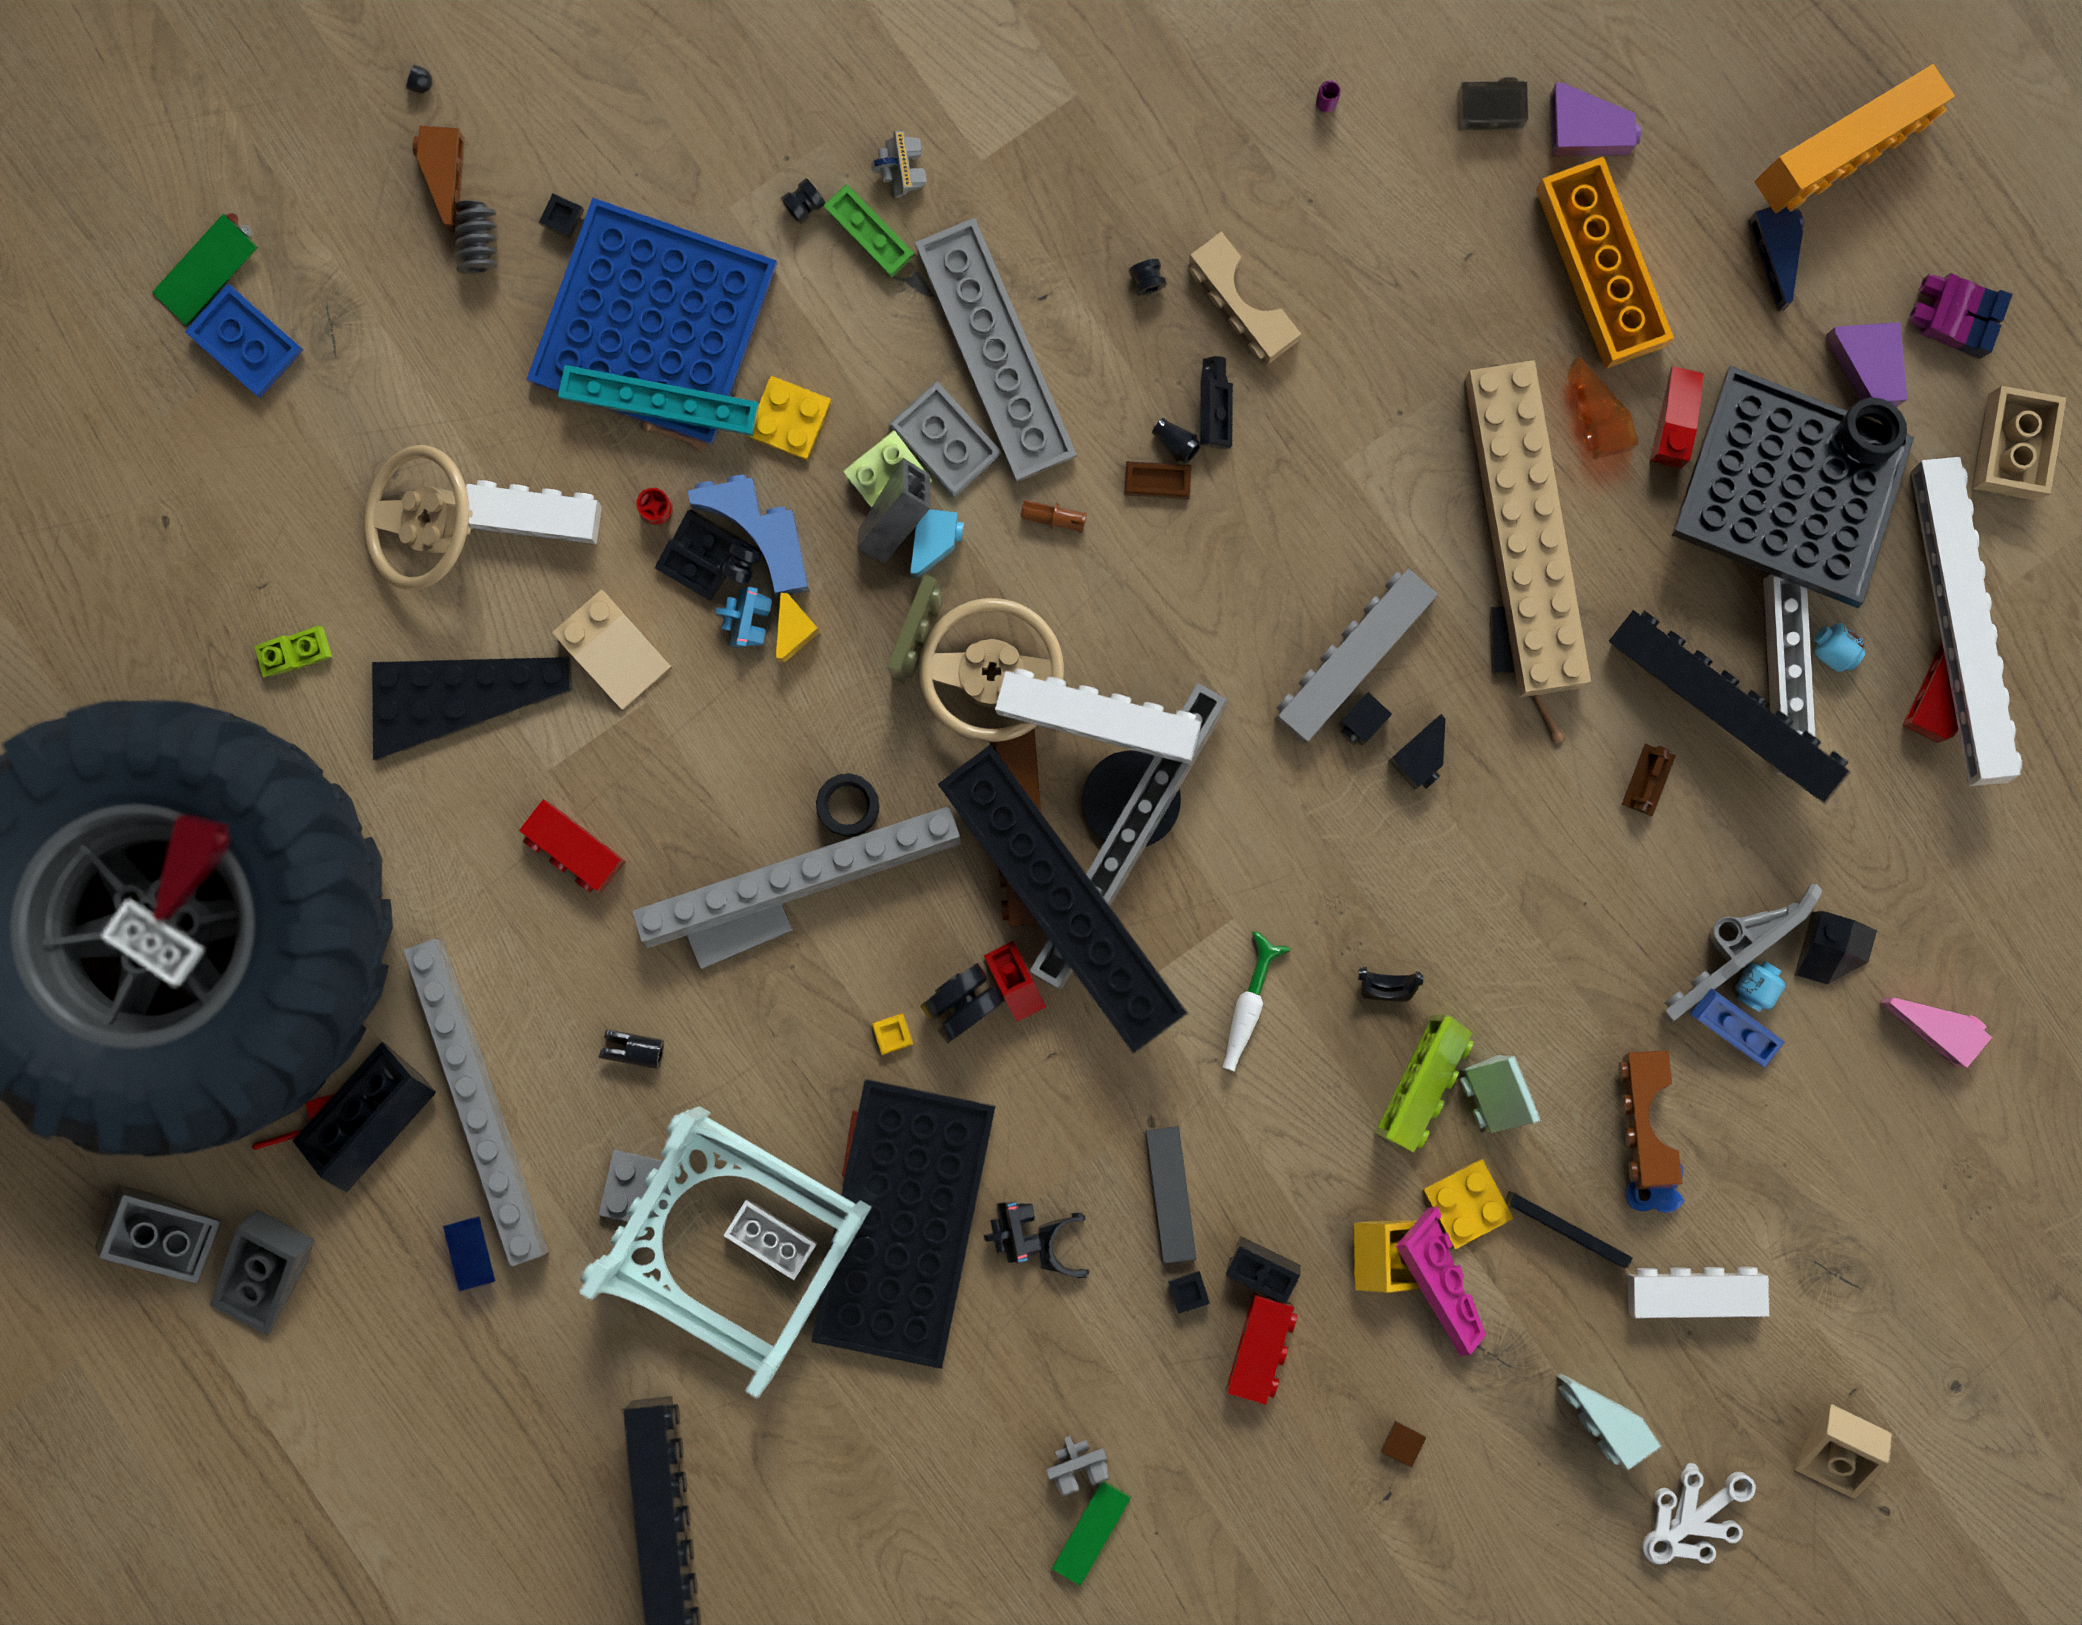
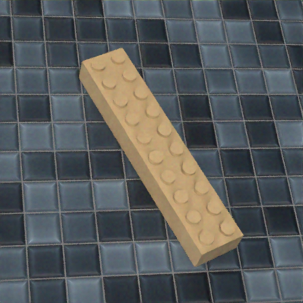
M1535 360L1470 370L1464 381L1503 606L1505 608L1519 698L1584 688L1591 683V676Z

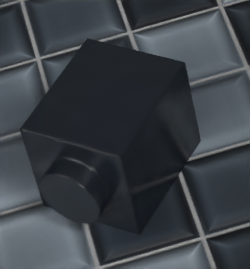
M1367 692L1338 723L1343 728L1340 733L1353 745L1358 742L1363 746L1392 713Z

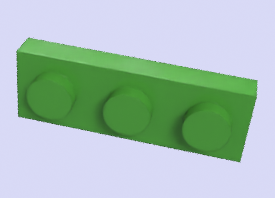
M848 184L823 205L824 210L890 278L915 256L914 252Z

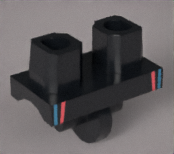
M1017 1202L996 1204L999 1218L990 1220L992 1233L983 1235L984 1241H994L997 1253L1006 1251L1008 1263L1028 1261L1029 1256L1042 1250L1037 1234L1023 1236L1022 1223L1034 1221L1033 1205L1031 1203Z

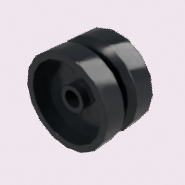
M978 963L961 975L958 973L937 988L933 996L920 1005L929 1020L937 1019L947 1011L951 1013V1016L943 1021L938 1028V1032L947 1044L1005 1001L996 987H989L976 996L974 991L983 985L988 977Z

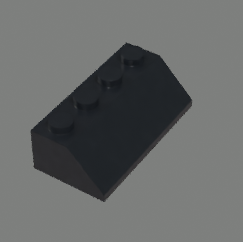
M381 1042L297 1135L293 1143L321 1179L347 1193L436 1094V1091L417 1070L387 1044Z

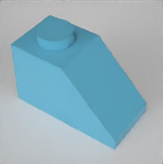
M929 509L916 525L910 572L912 578H920L955 550L956 541L962 542L964 522H958L957 512Z

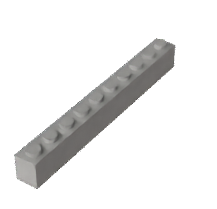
M1197 683L1181 710L1196 715L1195 720L1201 721V729L1191 765L1158 756L1153 758L1087 872L1088 877L1110 907L1229 704L1226 698ZM1048 939L1030 972L1053 986L1063 989L1073 970L1052 941Z
M950 806L633 910L632 912L642 943L647 948H651L961 845V839Z
M433 939L404 949L509 1265L512 1267L549 1253L444 940Z

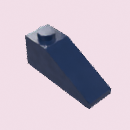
M1769 207L1756 211L1748 220L1777 310L1780 312L1793 302L1804 219L1799 209L1789 211L1786 207L1775 214L1772 208Z

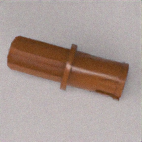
M1025 500L1022 505L1021 518L1051 525V529L1057 526L1083 533L1087 512L1083 513L1058 507V503L1052 506Z

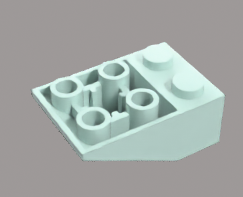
M1563 1374L1557 1376L1562 1383L1558 1387L1559 1391L1569 1404H1572L1575 1409L1579 1408L1582 1413L1577 1415L1588 1432H1592L1595 1437L1599 1436L1601 1441L1597 1443L1598 1447L1615 1466L1620 1463L1629 1470L1661 1447L1646 1423L1637 1414Z

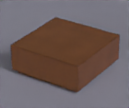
M1395 1421L1380 1451L1412 1468L1427 1437Z

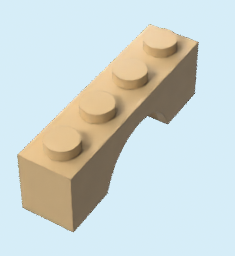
M1221 231L1190 255L1189 272L1199 284L1204 282L1211 291L1208 295L1213 304L1218 309L1223 307L1229 314L1230 318L1228 321L1234 331L1239 335L1243 333L1250 341L1248 347L1252 354L1258 360L1263 358L1268 365L1299 342L1301 333L1282 308L1272 311L1257 310L1247 305L1239 297L1234 285V274L1239 267L1241 256Z

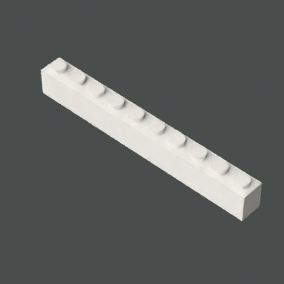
M1960 457L1922 460L1911 471L1968 783L1969 786L2008 783L2021 775L2022 760L2020 754L2016 752L2014 743L2016 728L2014 722L2010 720L2008 711L2010 697L2008 690L2004 688L2002 680L2003 661L1998 656L1996 648L1997 629L1991 622V597L1985 590V566L1980 561L1978 553L1979 534L1973 527V503L1971 499H1968L1966 490L1968 481L1967 471L1965 468H1962Z

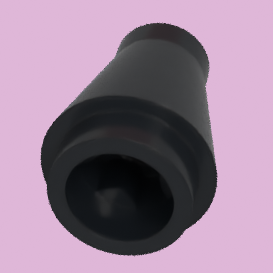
M1165 418L1159 420L1152 430V434L1159 439L1176 461L1181 460L1185 464L1190 462L1201 447L1196 434L1168 422Z

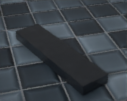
M1509 1191L1505 1198L1506 1204L1616 1265L1623 1268L1629 1267L1633 1257L1514 1192Z

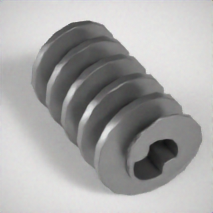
M464 200L455 203V209L458 211L455 215V222L459 224L455 228V234L459 237L455 242V247L460 250L456 253V261L460 263L456 266V271L475 274L497 267L496 261L488 259V256L497 254V249L488 246V243L497 241V236L487 233L488 230L497 228L496 223L487 221L488 217L496 216V210L487 208V205L480 201Z

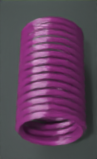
M1328 80L1319 87L1316 106L1320 111L1328 113L1336 108L1341 93L1337 82ZM1323 94H1330L1333 96V99H1327Z

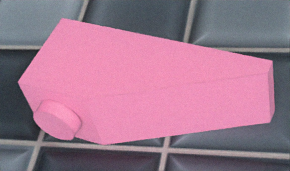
M1884 998L1880 1002L1956 1067L1967 1068L1992 1039L1984 1031L1987 1028L1986 1025L1973 1015L1968 1017L1898 998Z

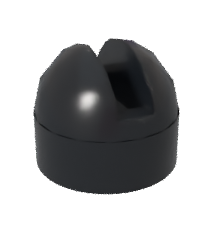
M414 64L407 80L406 89L416 93H424L432 86L431 74L425 68Z

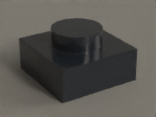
M552 193L539 223L541 226L570 239L584 209L582 206Z
M1200 1271L1168 1280L1178 1314L1210 1304Z

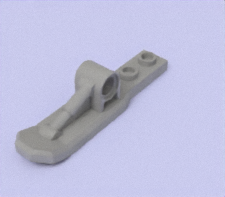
M1811 884L1797 903H1791L1781 909L1770 912L1763 911L1741 918L1729 916L1719 919L1711 927L1709 936L1712 944L1727 963L1712 975L1705 971L1690 982L1694 989L1685 996L1679 991L1665 1002L1668 1009L1661 1014L1669 1024L1702 1000L1710 988L1715 990L1804 921L1822 893L1821 888L1817 884ZM1721 925H1727L1733 929L1735 934L1733 941H1725L1720 937L1718 930Z

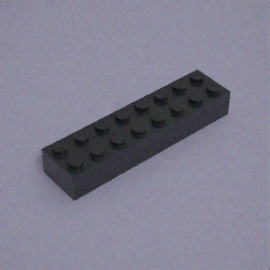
M672 1396L632 1400L623 1409L645 1625H701L700 1607H694L693 1600L694 1594L698 1592L696 1573H691L690 1560L694 1559V1545L692 1539H687L686 1533L687 1526L691 1524L689 1505L683 1504V1492H687V1477L685 1471L680 1472L679 1458L684 1456L682 1438H677L676 1425L680 1424L679 1405L673 1404Z

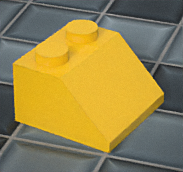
M1417 1220L1354 1223L1355 1290L1388 1293L1420 1288L1396 1248V1245Z

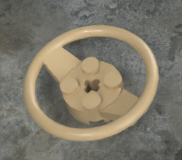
M414 445L395 453L379 470L368 494L364 530L370 557L379 573L389 583L401 589H425L441 580L454 566L464 546L466 535H469L471 531L468 524L469 517L472 518L473 511L469 510L468 493L464 479L452 459L441 450L428 445ZM417 458L429 459L438 464L446 473L453 489L451 491L444 488L423 486L415 491H407L402 500L381 501L385 487L396 470L406 462ZM378 528L398 533L400 541L409 544L412 549L420 552L444 554V556L431 571L418 577L401 575L391 567L383 554Z
M984 598L957 606L934 625L921 650L919 681L927 705L936 718L946 727L968 739L983 742H1000L1024 735L1038 725L1020 721L1004 728L985 729L966 724L953 716L945 708L936 693L933 682L963 689L967 696L976 704L992 708L996 707L1005 671L1014 673L1015 669H1023L1034 673L1035 679L1046 681L1047 677H1053L1063 680L1064 661L1061 647L1055 634L1038 614L1014 601ZM998 611L1014 615L1031 625L1045 643L1050 660L1020 656L1014 646L996 639L982 640L971 644L965 653H935V650L946 631L959 620L979 612ZM989 666H996V670H1001V675H996L994 681H988L987 675H982L984 670L989 669Z

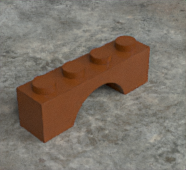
M1669 1050L1628 1053L1622 1057L1623 1062H1619L1618 1070L1620 1081L1625 1082L1626 1095L1622 1096V1110L1624 1115L1629 1117L1630 1128L1625 1130V1140L1627 1148H1632L1633 1161L1629 1162L1630 1181L1635 1182L1636 1190L1678 1187L1683 1184L1679 1150L1662 1143L1652 1131L1649 1122V1108L1653 1098L1660 1090L1672 1084Z

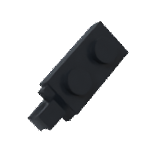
M1213 356L1204 358L1201 373L1200 445L1223 450L1229 449L1233 445V383H1229L1226 376L1225 357Z

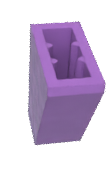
M1556 83L1550 93L1552 156L1630 155L1636 144L1640 143L1641 127L1640 124L1635 123V113L1565 83Z
M1900 322L1834 327L1826 334L1830 348L1860 400L1869 397L1881 398L1896 407L1907 400Z

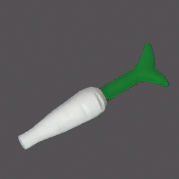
M1257 931L1252 932L1257 944L1258 961L1247 992L1242 993L1237 1000L1230 1029L1227 1053L1222 1068L1234 1072L1239 1057L1250 1039L1262 1011L1263 1001L1260 993L1270 963L1275 958L1291 951L1285 945L1273 946Z

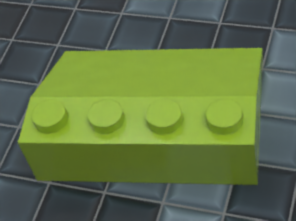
M1448 1015L1431 1016L1374 1132L1375 1134L1411 1152H1414L1416 1147L1421 1149L1424 1146L1430 1132L1426 1127L1431 1117L1434 1119L1438 1117L1444 1105V1101L1440 1098L1446 1087L1451 1089L1459 1074V1071L1455 1070L1460 1058L1466 1059L1474 1042L1469 1040L1472 1035L1470 1030Z

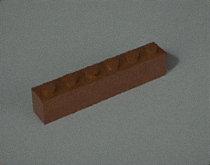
M1035 728L1014 739L989 742V745L991 744L1041 811ZM999 870L1000 887H1007L1008 899L1001 901L1002 920H1009L1010 927L1039 925Z

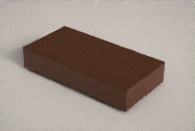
M1126 461L1124 495L1178 499L1190 498L1191 465Z

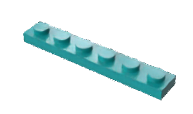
M564 365L558 394L561 400L753 436L759 409V403L756 401Z

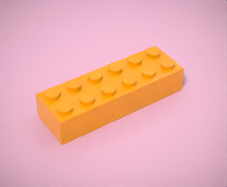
M1932 64L1781 155L1754 183L1775 214L1786 207L1789 211H1792L1807 201L1806 198L1814 194L1817 196L1828 189L1833 181L1838 178L1841 181L1850 176L1861 164L1865 163V165L1873 162L1887 148L1892 150L1908 139L1907 136L1912 133L1917 135L1933 124V120L1947 111L1945 105L1955 95L1935 65Z
M1604 156L1542 178L1536 188V192L1604 368L1608 369L1667 347L1674 339V336Z

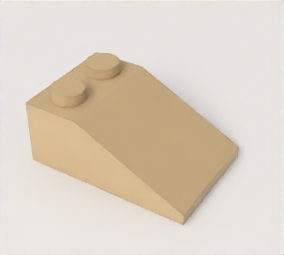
M603 589L552 632L621 710H624L672 668Z

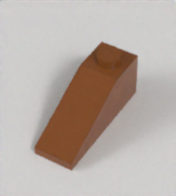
M419 126V134L414 136L413 154L417 156L444 225L451 233H455V228L458 226L455 222V215L458 213L455 209V203L460 202L465 138L459 128Z

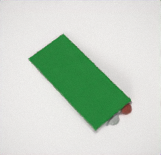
M235 213L222 214L152 291L186 326L189 325L258 249L249 239L251 238V229L247 225L239 227L237 224L239 218Z

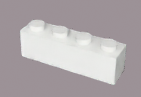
M477 480V485H466L469 510L473 511L472 518L469 517L468 527L471 529L597 544L602 505L597 500H594V496L591 494L574 493V497L561 496L562 492L559 490L547 488L542 489V493L529 492V487L510 484L509 489L496 488L497 483L485 480Z
M1705 1267L1704 1273H1691V1268H1670V1274H1658L1656 1268H1637V1274H1627L1628 1314L1634 1318L1769 1316L1768 1275L1758 1273L1757 1267H1737V1273H1724V1268Z

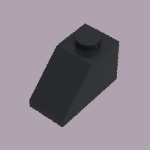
M1442 714L1436 717L1388 760L1414 790L1421 785L1427 789L1440 777L1437 771L1443 766L1446 722Z

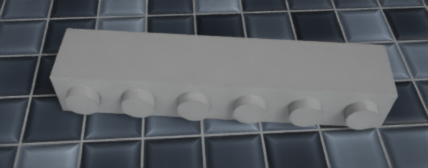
M1409 568L1403 575L1397 571L1385 584L1389 591L1380 600L1375 596L1363 609L1367 616L1360 624L1354 620L1341 634L1345 641L1338 648L1332 644L1322 655L1320 660L1324 664L1316 673L1310 669L1299 681L1298 684L1302 689L1298 694L1293 697L1289 693L1276 707L1281 712L1276 717V720L1302 743L1306 744L1438 595Z

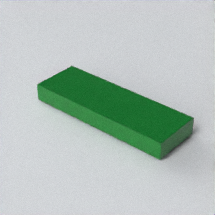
M1106 1481L1099 1483L1052 1565V1570L1081 1586L1129 1503L1131 1496Z

